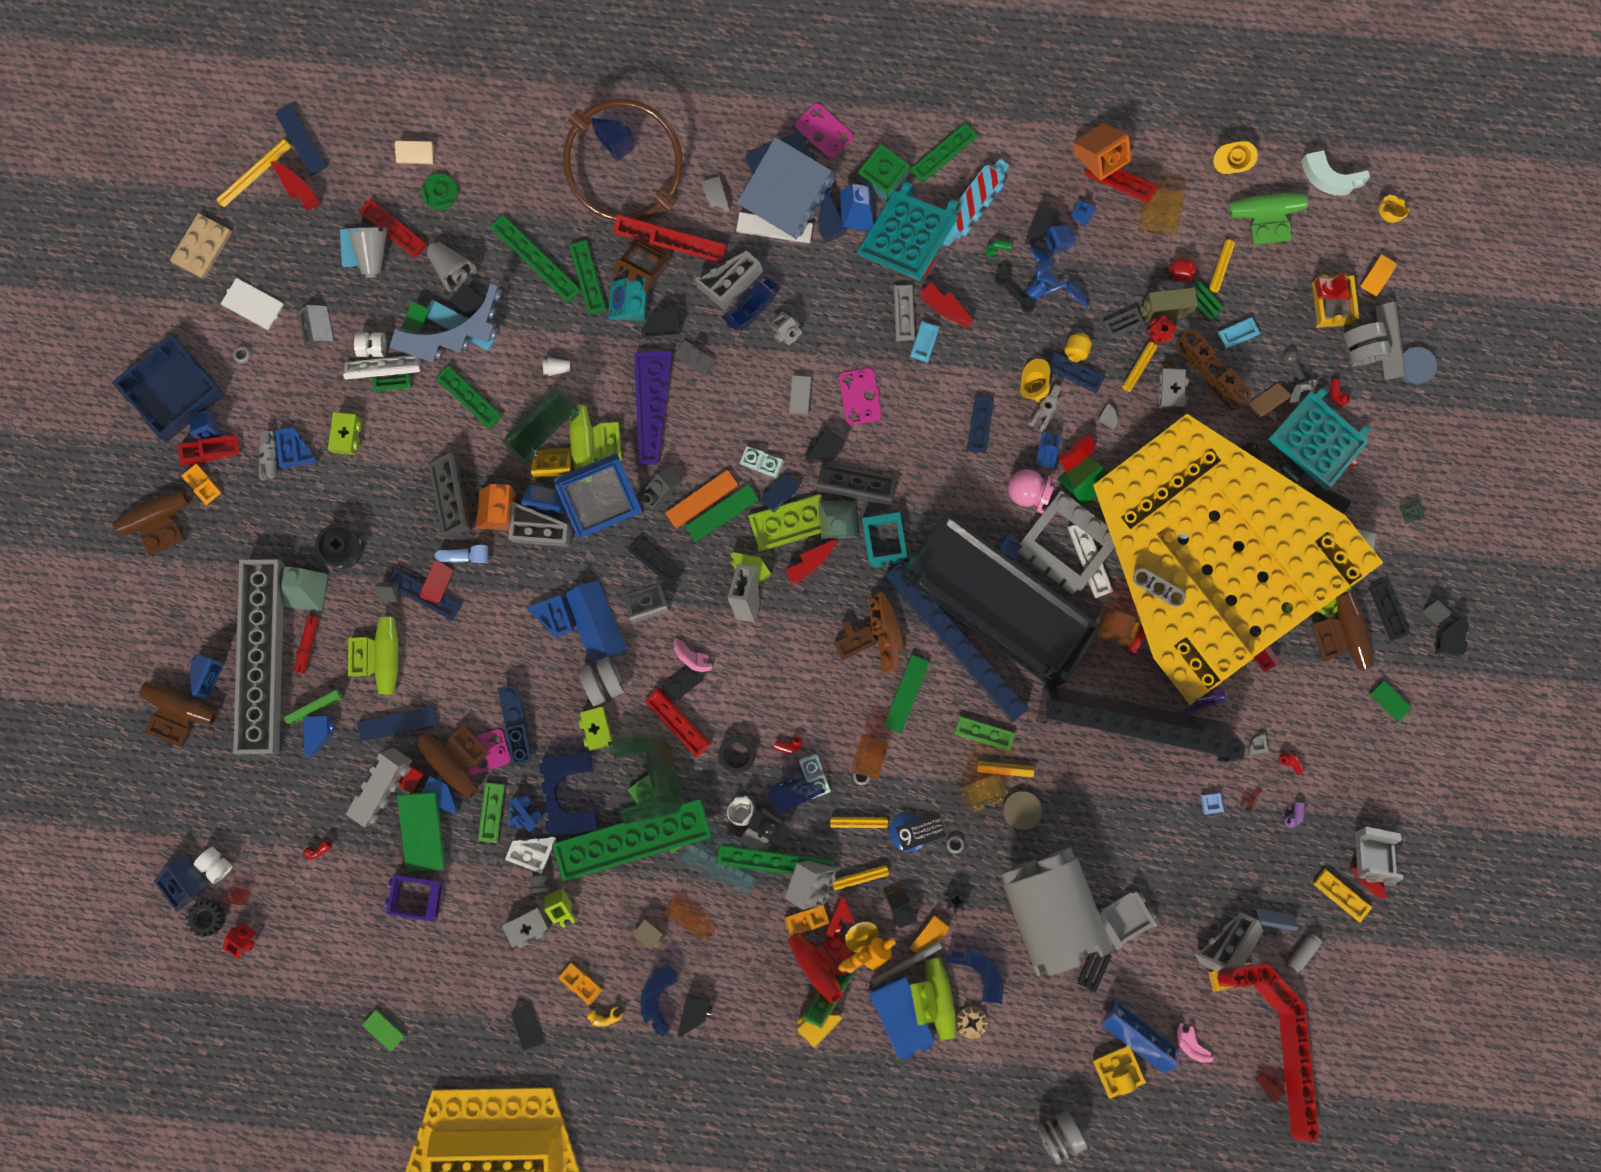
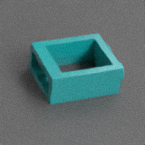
M900 512L862 518L869 566L873 565V568L884 567V563L892 562V565L903 564V560H907V552ZM896 523L901 553L873 558L869 528Z

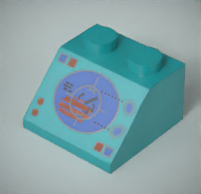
M628 278L611 282L608 319L646 321L648 291L643 290L646 278H637L634 282H630Z

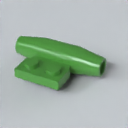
M1301 193L1256 195L1230 202L1229 212L1230 217L1254 219L1251 225L1252 245L1288 242L1292 240L1290 221L1285 215L1307 209L1308 199L1306 194Z

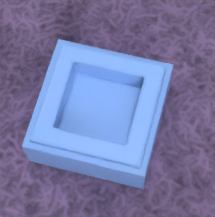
M1221 792L1200 795L1203 814L1224 812Z

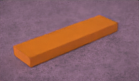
M726 470L665 514L677 529L737 488L738 484L729 471Z

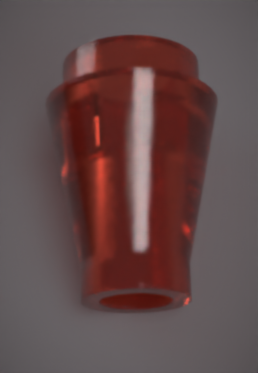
M1264 1072L1255 1080L1270 1101L1273 1100L1277 1103L1286 1093L1283 1085L1267 1076Z

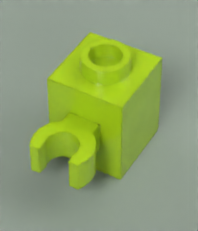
M563 888L545 896L544 910L553 924L560 921L561 927L565 928L566 919L571 920L572 924L575 923V916L571 913L572 902Z

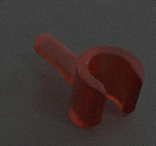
M1258 788L1249 799L1242 800L1240 806L1242 807L1244 803L1249 802L1250 807L1246 811H1251L1253 809V802L1262 792V789Z

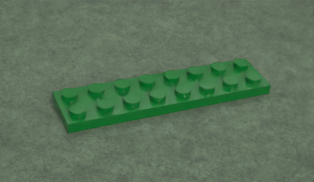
M702 799L564 840L552 844L562 881L565 882L712 837Z

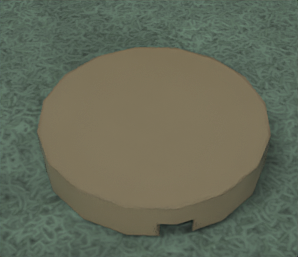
M1019 791L1011 794L1005 800L1003 816L1011 827L1017 830H1027L1033 828L1039 822L1042 816V807L1035 795Z

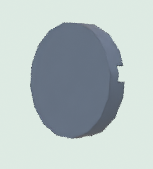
M1413 347L1403 353L1406 376L1402 378L1406 382L1420 385L1434 377L1437 371V361L1431 351L1423 347Z

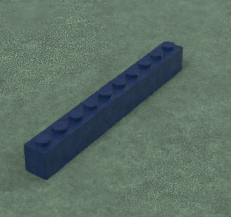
M899 563L885 576V579L1011 723L1016 721L1028 710L1026 705L941 608L901 578L900 574L905 567Z

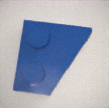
M294 427L275 430L280 468L318 463Z
M562 595L527 607V611L532 613L538 619V622L545 626L555 638L574 632Z

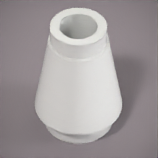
M548 357L543 359V375L548 374V376L570 372L569 360Z

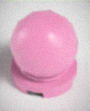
M1019 470L1012 475L1008 482L1009 497L1019 506L1030 507L1035 505L1036 512L1043 514L1045 509H1042L1043 504H1048L1054 488L1050 484L1051 482L1054 483L1056 478L1048 475L1047 479H1043L1034 470Z

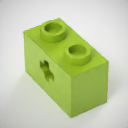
M333 412L328 444L329 451L337 454L355 455L360 445L359 439H357L358 432L362 430V421H360L356 414Z
M604 707L580 712L581 717L578 718L580 728L585 731L586 736L583 737L586 748L589 747L590 751L614 745ZM594 724L600 727L596 735L594 732H591Z

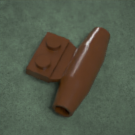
M182 490L155 498L133 508L115 520L113 528L119 536L142 530L141 540L148 556L154 555L186 540L179 524L171 516L190 504L189 497Z
M1344 592L1336 597L1339 619L1327 618L1311 623V627L1323 661L1342 656L1349 650L1358 669H1367L1374 666L1371 640L1362 612L1351 592Z
M145 682L139 691L140 697L159 708L151 716L145 733L179 747L184 746L191 729L189 720L212 725L218 715L217 710L201 700L167 686Z
M464 725L449 737L446 746L429 733L423 734L416 741L417 746L428 763L452 788L467 799H470L479 791L478 785L467 769L477 766L490 752Z

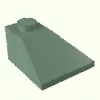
M855 500L818 502L821 539L859 538Z
M284 567L281 584L284 607L322 612L328 574L300 568Z

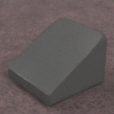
M379 582L375 585V591L380 601L399 602L397 583Z
M1439 600L1432 601L1423 610V613L1434 624L1440 623L1452 614Z

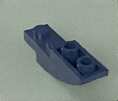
M518 684L499 687L498 694L512 765L532 762L528 729Z

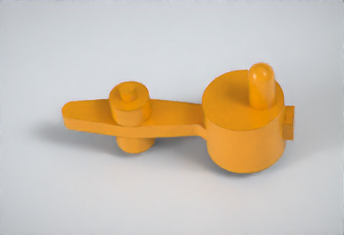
M874 938L860 952H856L853 956L842 962L838 968L842 972L847 971L849 973L854 972L862 965L876 970L891 958V947L895 945L896 941L894 938H889L886 942L881 938Z

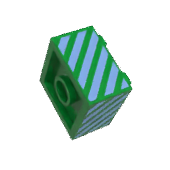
M880 144L859 170L857 181L869 187L873 193L887 202L893 192L899 188L909 175L910 165Z

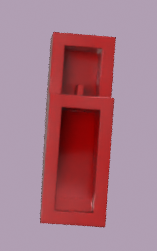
M275 161L270 162L292 199L299 197L303 206L308 211L321 204L312 190L298 175L282 164Z
M932 282L920 291L919 297L936 313L959 325L968 328L972 326L974 320L950 292L943 296Z
M237 435L200 439L197 442L177 444L180 466L200 464L240 454Z
M835 539L800 554L802 562L786 569V574L792 586L814 573L825 562L836 546Z

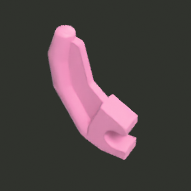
M679 638L674 639V651L682 662L694 671H711L712 664L704 663L708 661V655L696 654L690 651L684 641Z
M1178 1022L1176 1037L1177 1044L1190 1058L1199 1062H1212L1213 1056L1211 1052L1198 1045L1194 1028L1189 1026L1188 1031L1183 1032V1024Z

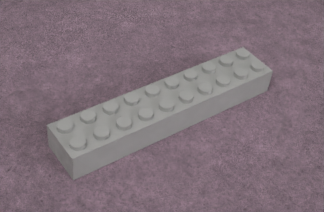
M239 560L233 754H280L284 606L281 584L285 563L280 560Z

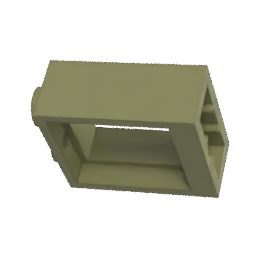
M1195 288L1149 293L1140 307L1141 316L1145 317V322L1152 321L1156 316L1160 318L1163 315L1169 316L1172 319L1190 317L1198 306Z

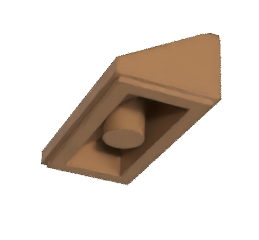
M1278 383L1247 405L1257 419H1260L1288 400L1291 394Z

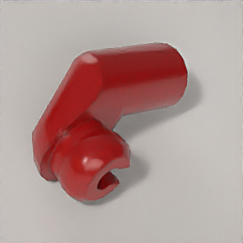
M1331 380V398L1342 406L1350 403V396L1340 391V380Z
M1143 627L1138 629L1137 633L1127 644V650L1133 655L1139 653V646L1146 637Z
M795 736L787 743L776 740L774 749L792 754L802 747V739Z
M1282 753L1279 756V763L1293 767L1296 775L1306 771L1297 755Z
M326 839L314 850L311 847H307L302 854L307 860H313L325 854L332 848L333 844L330 840Z

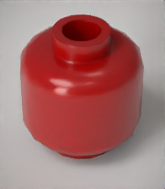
M1176 258L1174 263L1169 265V275L1172 276L1174 282L1190 283L1193 278H1196L1197 263H1194L1192 258Z

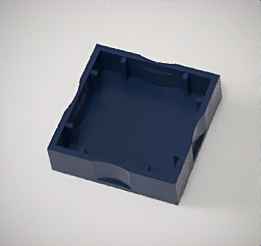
M172 334L150 350L141 361L132 365L112 382L124 398L138 410L142 419L156 436L166 443L188 426L190 419L195 417V414L206 411L225 395L180 340Z

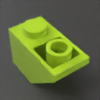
M735 552L730 554L732 558L730 563L735 570L737 564L756 566L758 584L771 576L770 571L760 557Z

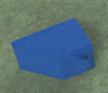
M1052 226L1045 237V242L1052 256L1073 248L1076 241L1074 232L1070 231L1068 226Z
M199 412L190 419V434L196 439L217 438L221 436L215 418L209 412Z
M330 716L303 717L305 757H314L332 737V732L335 731V722Z
M430 776L422 792H437L439 807L452 814H458L459 808L452 787L441 776Z

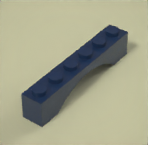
M800 131L780 139L817 162L814 153H810L808 149L809 142L806 136H802ZM830 187L826 189L825 197L820 203V214L817 223L824 243L842 237L846 233V229L842 227V218H840L838 213L840 211L836 201H832Z

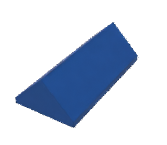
M599 581L578 585L563 595L592 666L596 664L597 660L606 656L612 658L628 651Z
M1113 1001L1100 1025L1163 1074L1176 1068L1179 1065V1049L1118 1001Z

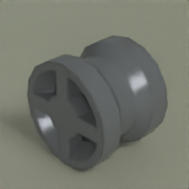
M548 875L528 877V881L531 884L529 893L549 891V887L546 885Z

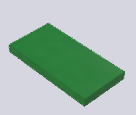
M437 792L397 795L406 872L444 870L446 864Z

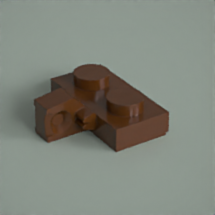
M849 620L841 623L845 633L841 634L843 639L834 643L842 661L877 644L869 626L859 631L857 627L852 628Z

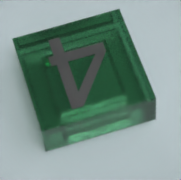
M1419 499L1399 506L1405 524L1425 518Z

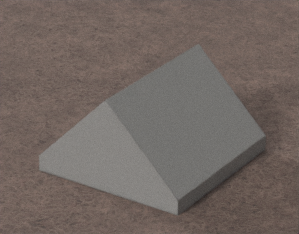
M661 584L624 595L628 615L632 623L669 612Z

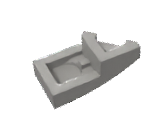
M715 177L701 181L710 206H718L723 208L725 212H728L729 207L720 178Z
M1310 379L1295 386L1289 401L1294 409L1311 391L1315 393L1317 379Z

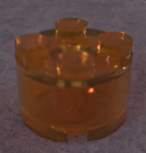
M1105 608L1099 622L1098 637L1109 640V638L1116 639V643L1122 646L1134 644L1141 620L1135 621L1136 617L1116 610L1114 614L1109 613L1110 609Z
M861 735L851 772L878 779L883 767L888 742Z

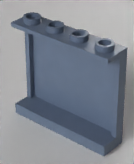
M775 137L737 203L797 240L798 236L800 237L804 233V226L807 221L813 218L815 214L814 209L817 204L823 201L826 189L833 184L835 174L830 169Z

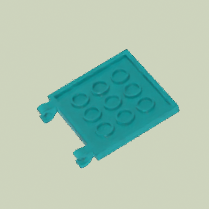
M905 181L900 192H893L858 249L857 254L920 281L957 221L958 217L956 214L959 213L961 206L957 205L958 201L951 199L944 210L911 196L914 194L915 188L911 187L912 183Z
M1322 387L1316 394L1312 391L1307 394L1268 440L1327 491L1368 444L1369 441L1365 437L1372 429L1367 425L1359 431L1354 429L1322 401V398L1328 393Z

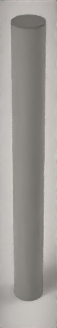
M940 941L871 979L872 984L877 986L943 948Z

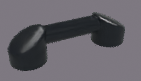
M1000 270L995 274L996 284L999 287H1005L1020 303L1021 310L1024 313H1031L1035 309V301L1030 297H1024L1013 286L1006 271Z

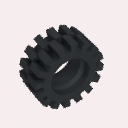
M212 900L199 901L191 906L192 909L187 911L189 916L185 918V920H188L186 926H190L189 931L194 932L196 936L200 935V937L218 933V930L222 929V924L225 923L223 917L226 916L222 912L224 910L223 907H219L220 904L214 903ZM203 911H209L212 914L213 919L208 926H203L199 922V916Z

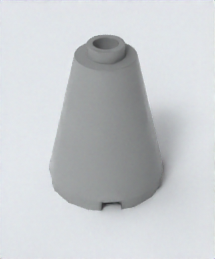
M379 227L357 228V232H352V228H349L348 233L361 274H365V278H377V274H381L387 228L383 227V231H379Z
M441 242L432 243L428 247L427 255L445 289L449 292L451 290L456 292L463 283L468 286L473 281L471 277L473 273L476 275L477 272L473 262Z

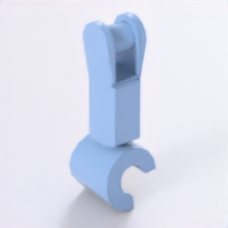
M472 546L471 552L469 549L439 550L435 553V559L441 563L471 561V563L488 564V546Z

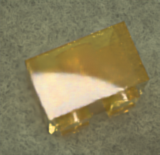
M1159 188L1149 204L1142 201L1138 229L1175 235L1180 226L1185 192Z
M999 773L959 788L966 809L973 812L985 809V804L987 803L995 805L1003 802V797L1007 796Z

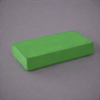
M377 1009L362 1025L390 1052L406 1036Z

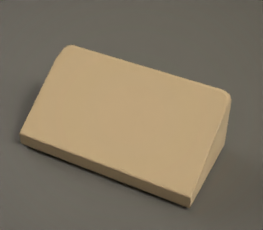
M395 141L396 163L434 164L435 147L432 142Z

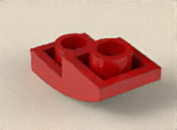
M1090 434L1074 441L1075 448L1058 456L1066 472L1082 463L1096 449Z
M1357 864L1350 867L1356 879L1368 892L1380 899L1387 898L1385 894L1386 887L1382 882H1368L1366 879L1358 878Z

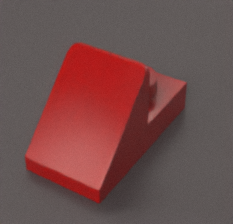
M1345 273L1340 274L1335 279L1318 278L1314 281L1319 299L1348 301L1351 299Z
M843 897L840 898L826 931V935L831 937L834 934H839L842 927L840 919L855 925L846 900Z

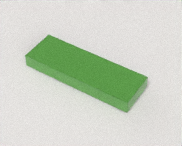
M335 690L285 716L284 719L287 724L294 725L303 720V717H309L342 700L344 697L341 691Z
M959 716L954 735L1010 751L1016 732Z
M485 782L478 841L498 843L505 784Z

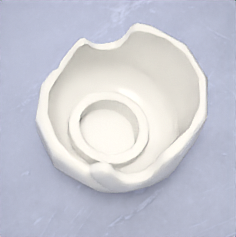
M747 796L735 797L727 809L728 819L736 826L748 825L756 812L755 804Z

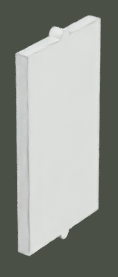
M238 278L235 279L230 289H227V294L221 302V305L266 330H269L274 320L278 319L277 315L284 305L282 302Z

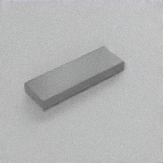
M913 284L894 285L896 341H915Z

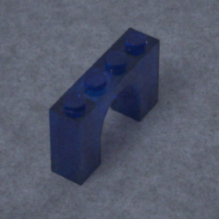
M586 752L542 758V763L539 764L540 773L544 774V782L541 785L542 793L546 794L544 812L548 813V821H546L547 833H550V836L599 830L597 811L569 813L559 805L556 797L558 785L564 778L570 775L593 772L591 753Z

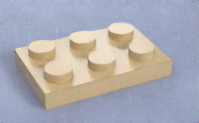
M198 213L169 261L204 280L232 232Z

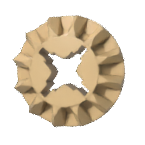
M965 1007L958 1013L956 1027L962 1036L970 1039L978 1038L987 1029L988 1021L986 1014L978 1007ZM967 1015L973 1020L978 1019L975 1023L977 1030L972 1026L965 1027L969 1023Z

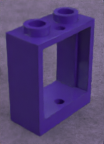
M399 874L393 875L388 884L390 895L385 901L386 914L432 922L437 921L444 881ZM401 881L431 885L426 914L397 909Z

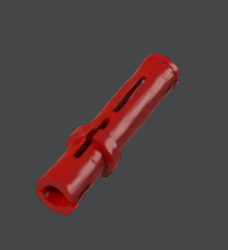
M307 615L299 650H296L297 658L293 672L306 673L308 658H311L312 655L310 651L319 620L318 617H313L312 621V616Z

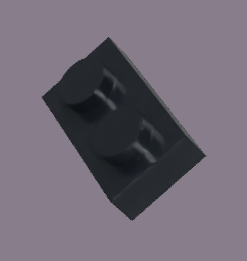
M688 667L664 685L662 689L671 701L675 703L704 681L698 671Z

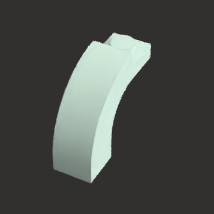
M1324 150L1306 154L1301 160L1309 181L1315 187L1328 194L1349 195L1354 188L1364 186L1365 182L1370 178L1368 170L1348 175L1335 172L1329 166Z

